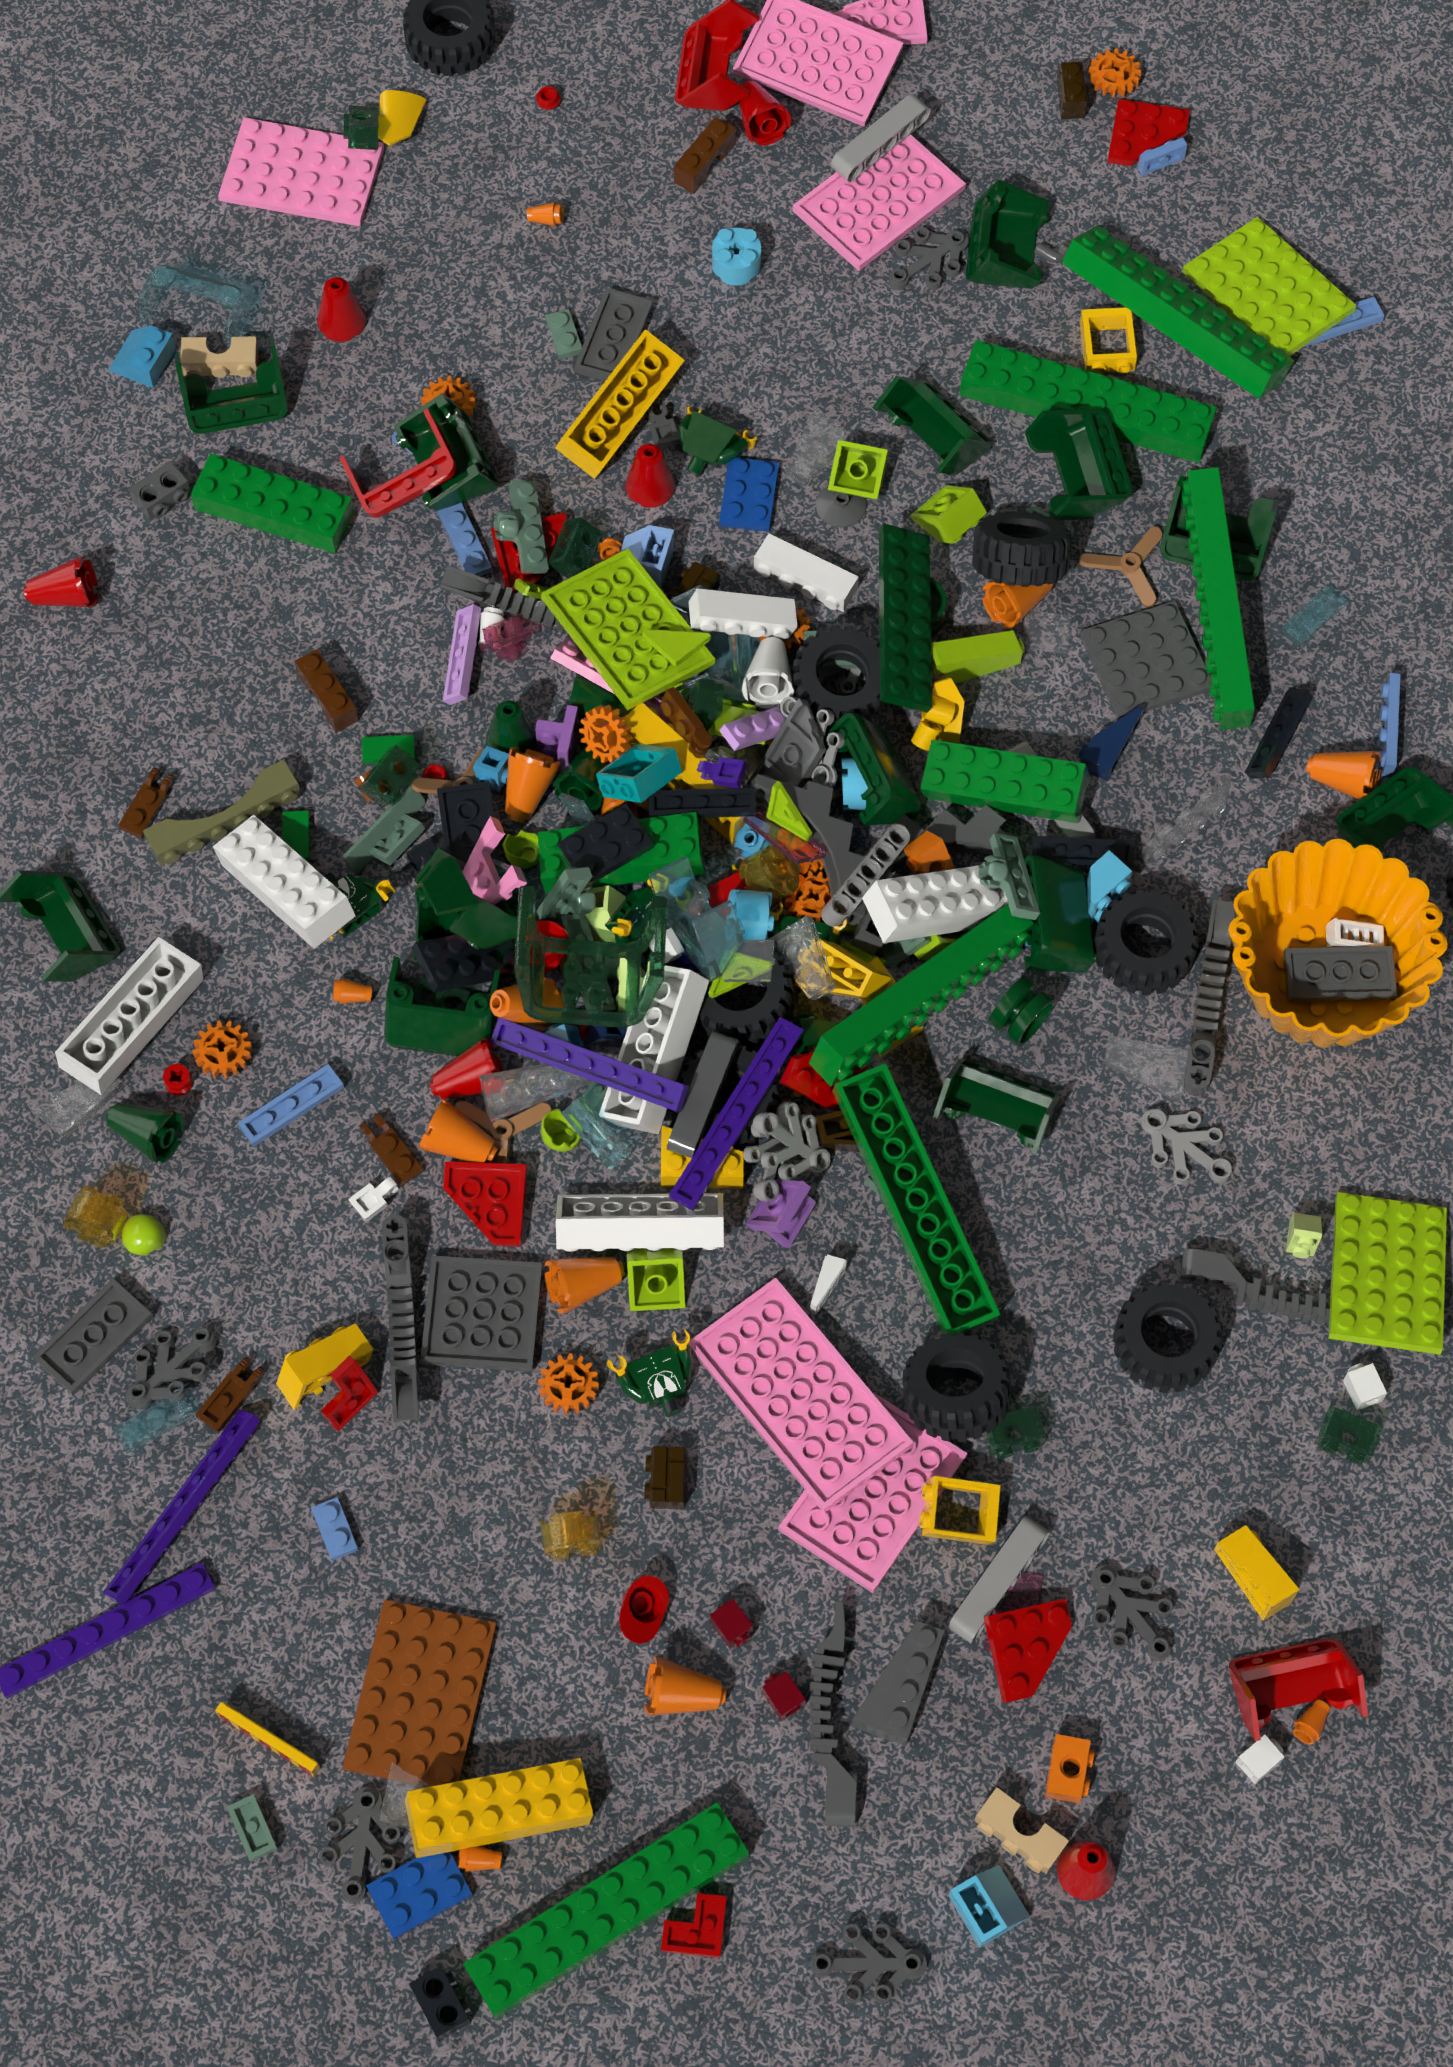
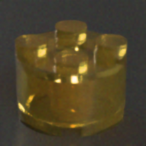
M778 843L769 845L742 860L740 864V879L744 878L747 884L744 889L771 892L772 904L794 893L799 886L798 873L801 872V866Z
M84 1185L77 1192L63 1220V1226L68 1232L71 1229L78 1232L77 1238L83 1242L105 1248L107 1243H110L111 1247L114 1245L128 1214L122 1206L123 1200L113 1194L106 1196L98 1193L94 1188Z
M589 1510L590 1516H583L582 1511L550 1516L551 1522L546 1523L544 1518L541 1519L540 1528L545 1556H550L552 1562L568 1560L569 1554L579 1553L580 1557L596 1555L597 1548L601 1547L596 1511Z

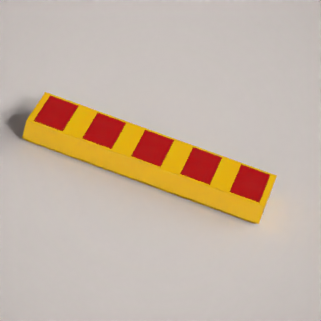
M220 1702L215 1712L218 1717L314 1778L319 1772L320 1766L316 1760L226 1703Z

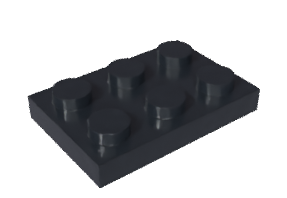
M489 782L437 788L445 851L465 862L468 861L490 816L494 818ZM498 844L490 854L493 862L500 861Z
M627 804L622 805L557 843L558 849L570 867L590 868L592 878L585 887L654 848L652 841Z

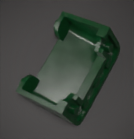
M999 179L983 193L975 203L972 213L966 280L977 284L1033 289L1035 286H1038L1042 281L1043 272H1041V266L1033 264L1036 230L1041 225H1044L1049 218V200Z
M441 393L393 425L397 432L395 438L401 448H407L411 451L417 464H420L431 458L433 452L441 448L423 412L428 408L441 426L456 457V472L453 477L424 493L422 499L429 509L440 511L491 493L500 486L468 414L460 405L445 394Z
M846 713L825 734L823 743L827 749L826 739L832 732L841 733L844 736V745L838 751H850L868 787L861 795L862 800H866L865 811L859 813L863 824H895L904 814L910 819H914L920 811V800L887 733L859 713ZM835 736L834 744L836 745L837 737Z
M1028 855L1024 861L1040 914L1036 920H1031L1034 925L1027 944L1031 945L1032 952L1031 956H1025L1024 958L1025 970L1087 972L1092 963L1096 961L1097 951L1093 947L1086 895V875L1080 869L1042 856Z

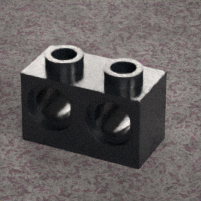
M439 1966L409 1983L438 2042L470 2024L467 2016L472 2014L464 1997L458 2000L453 1990L458 1985L450 1970L444 1973L442 1967ZM435 1981L441 1982L444 1985L442 1993L438 1996L429 1995L427 1992L428 1986ZM448 2008H453L458 2013L456 2020L452 2023H445L441 2020L443 2011Z

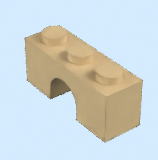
M256 336L231 337L230 348L221 354L209 351L206 337H181L180 358L184 376L197 374L200 376L222 378L226 375H238L240 377L256 375L255 372L259 362V347Z
M996 1787L975 1817L974 1821L978 1823V1830L988 1837H992V1835L1002 1841L1001 1846L1010 1854H1020L1026 1859L1025 1864L1034 1872L1040 1873L1042 1871L1047 1874L1066 1848L1069 1840L1046 1823L1034 1835L1025 1836L1020 1834L1013 1825V1817L1019 1811L1021 1805Z

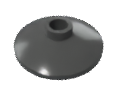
M827 486L819 493L816 499V511L819 517L828 525L840 528L849 527L859 522L864 516L866 500L864 497L829 491ZM843 499L845 500V502L840 503L837 500Z

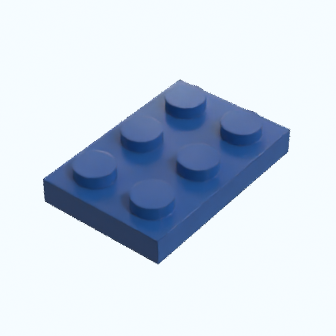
M734 458L728 462L719 526L769 532L779 462Z
M450 1852L415 1858L366 1885L394 1940L473 1896Z

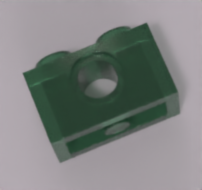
M349 105V114H344L343 139H348V148L377 150L378 107Z
M1037 1406L1007 1412L1001 1424L996 1423V1429L990 1433H983L989 1458L997 1456V1459L1009 1458L1014 1455L1013 1452L1024 1450L1025 1453L1038 1451L1046 1440ZM1017 1430L1021 1434V1438L1011 1439L1006 1432Z
M1329 1406L1315 1444L1320 1445V1449L1327 1453L1335 1454L1338 1452L1347 1456V1460L1359 1465L1363 1463L1368 1464L1375 1451L1383 1426ZM1341 1434H1351L1354 1438V1442L1349 1443L1344 1441L1341 1437Z

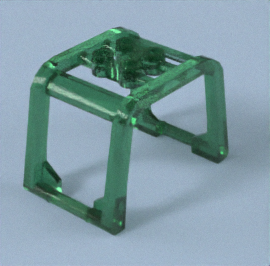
M520 886L514 971L524 1012L529 1017L539 1021L579 1025L629 1027L643 1021L664 981L667 898L663 896L652 897L645 922L637 939L633 942L613 943L547 937L539 932L535 909V886ZM655 934L654 952H650L646 980L639 995L641 954L647 950ZM531 945L533 946L532 970H531ZM546 952L567 954V961L563 967V977L566 980V984L562 988L564 1008L542 1006ZM578 955L594 956V963L591 966L590 974H580L581 965L578 962ZM605 957L627 958L625 1012L602 1011L607 996V990L604 987V982L608 975ZM580 991H589V1003L592 1006V1010L575 1009Z

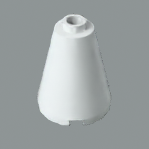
M775 637L763 639L743 679L742 693L747 701L748 699L754 701L755 706L759 708L772 709L779 707L784 698L793 697L794 683L792 682L786 647L782 640Z

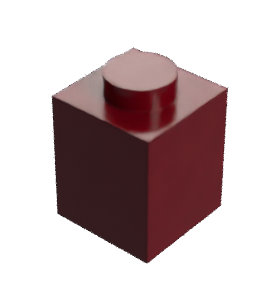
M731 1599L709 1615V1622L729 1649L735 1645L737 1648H740L752 1638L750 1634L753 1633V1625L734 1599Z
M787 1671L781 1675L776 1672L764 1681L765 1685L762 1686V1694L781 1722L805 1707L806 1699Z

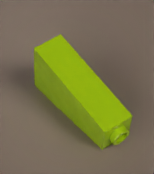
M1011 630L931 643L932 686L934 682L950 677L956 684L1021 664L1022 654L1025 652L1023 642L1020 638L1017 639L1014 631Z

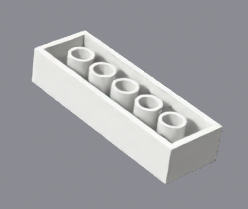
M252 815L213 846L222 866L314 949L355 917L347 896L255 815Z
M979 865L876 880L862 899L883 943L972 930L1008 904L1005 892L1001 888H989L980 883V878L978 877Z
M158 937L55 1051L59 1068L102 1095L203 981L201 964Z
M649 963L617 1060L676 1081L709 980L692 970ZM608 1087L598 1116L617 1126L659 1134L667 1108Z
M704 1193L694 1211L670 1199L669 1194L557 1195L556 1249L571 1252L578 1249L603 1251L619 1248L623 1251H630L634 1248H647L648 1250L656 1251L662 1248H675L677 1250L703 1248L714 1250L718 1247H724L723 1193Z

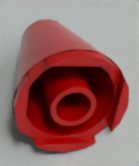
M756 81L743 83L741 86L749 90V95L741 99L739 105L747 138L750 142H756L760 146L777 142L784 136L783 132L787 127L789 129L791 125V116L787 108Z
M333 277L324 284L317 315V325L327 339L336 342H346L357 334L359 336L366 326V313L347 281L340 277Z
M644 444L638 449L625 481L626 493L630 500L641 504L645 508H656L664 505L675 491V478L661 449L654 444Z
M80 556L29 579L23 589L26 600L30 601L32 605L95 607L98 603L99 593L94 594L93 586H98V582L90 560H84L86 556Z
M488 1038L480 1040L432 1075L433 1081L429 1082L433 1095L446 1100L508 1088L506 1085L508 1083L501 1061L499 1057L490 1052L495 1049L490 1043L491 1041Z
M1089 1840L1077 1841L1067 1846L1060 1854L1056 1867L1057 1876L1062 1888L1069 1895L1080 1900H1092L1105 1895L1113 1885L1116 1875L1115 1863L1109 1851L1102 1845Z

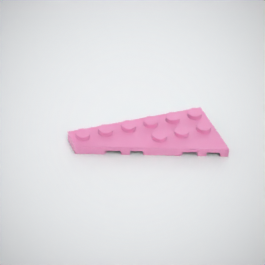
M860 0L845 5L844 9L837 12L828 11L904 43L903 45L927 43L923 0Z
M568 635L554 650L551 659L614 693L574 640ZM658 694L643 702L647 707H653L664 722L671 723L674 726L671 720L664 715L660 707L663 699L662 696Z

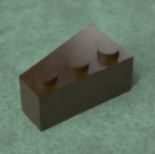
M841 1110L816 1116L815 1129L821 1147L826 1150L860 1152Z

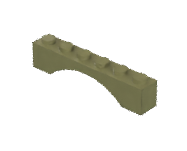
M283 759L261 770L249 791L226 810L210 817L196 820L165 819L143 830L146 842L160 866L166 863H175L179 860L180 856L188 852L200 850L205 843L213 839H222L226 836L227 832L240 826L252 815L256 817L266 816L274 808L282 804L294 802L297 796L301 795L299 785Z

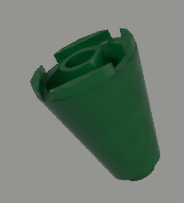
M576 673L568 705L578 707L579 722L586 717V712L600 705L603 707L611 705L612 711L619 709L620 718L628 715L634 709L627 710L614 693Z
M509 700L501 702L497 706L486 734L487 746L509 754L511 747H519L518 752L524 754L526 749L535 751L537 747L536 730L518 703Z
M585 747L556 777L553 783V787L555 786L556 788L554 793L556 798L562 804L575 811H578V807L587 809L585 813L597 811L604 797L599 788L596 773L609 765L610 762L601 763L600 757L593 759V751L586 752Z
M116 1103L108 1109L106 1114L108 1127L153 1162H167L181 1143L177 1138L179 1132L184 1133V1118L175 1111Z

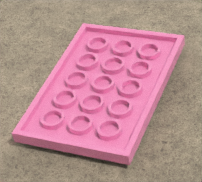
M767 0L759 15V21L755 23L733 67V74L750 81H756L760 85L865 127L903 49L904 43L800 0Z
M243 117L220 188L219 201L361 227L384 151V143Z
M910 134L854 181L848 182L837 172L796 202L793 205V212L852 266L860 271L963 192L966 188V183Z
M874 1392L873 1394L912 1439L914 1446L825 1513L804 1490L778 1527L780 1532L871 1593L875 1592L919 1527L920 1514L924 1511L925 1500L922 1499L923 1484L927 1483V1479L933 1476L953 1478L968 1454L951 1442L941 1440L940 1436L933 1438L927 1435L926 1429L924 1431L920 1430L908 1414ZM938 1488L937 1500L944 1489Z

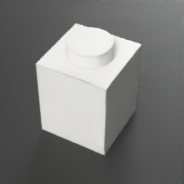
M1360 1363L1348 1369L1343 1382L1357 1411L1384 1400L1387 1392L1373 1363L1366 1366Z
M1263 1735L1261 1740L1256 1741L1238 1757L1236 1764L1254 1784H1257L1278 1766L1285 1756L1282 1754V1747L1275 1739H1269L1266 1735Z

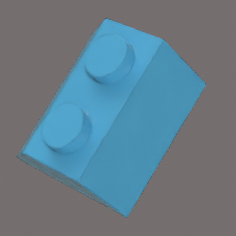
M152 325L132 330L111 364L109 371L154 388L176 351L173 334Z

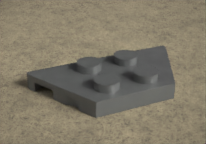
M798 698L752 775L751 782L759 774L771 776L775 780L784 783H794L800 788H803L826 751L806 699Z

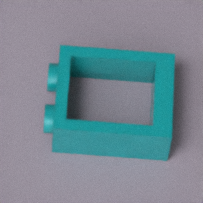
M636 744L596 773L603 797L641 803L682 773V769L675 749Z

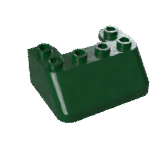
M1103 410L1042 411L1024 431L1028 445L1032 450L1037 453H1053L1066 494L1054 496L1048 503L1050 516L1054 517L1055 520L1087 519L1125 502L1131 496L1132 486L1112 422L1108 414Z
M1180 475L1160 544V553L1168 561L1191 566L1193 553L1189 554L1188 538L1190 536L1189 530L1185 529L1184 522L1186 506H1182L1181 502L1182 481H1185L1187 477ZM1267 497L1256 499L1251 506L1248 518L1225 512L1236 579L1250 581L1258 576L1277 512L1278 500Z

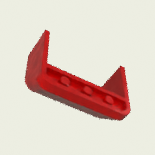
M726 0L689 26L683 38L675 92L676 103L685 108L725 111L749 95V90L728 78L726 74L729 54L740 49L743 44L744 30L759 21L758 15L735 0Z
M428 408L423 412L441 448L434 451L431 458L382 485L375 484L365 489L358 473L344 455L339 457L363 509L369 516L374 518L381 517L447 481L455 474L456 457L441 426Z
M1321 1639L1236 1658L1229 1663L1230 1677L1242 1720L1255 1741L1261 1740L1259 1727L1265 1726L1271 1720V1710L1325 1699L1329 1705L1336 1709H1345L1354 1704L1362 1717L1368 1716L1363 1674L1339 1640Z

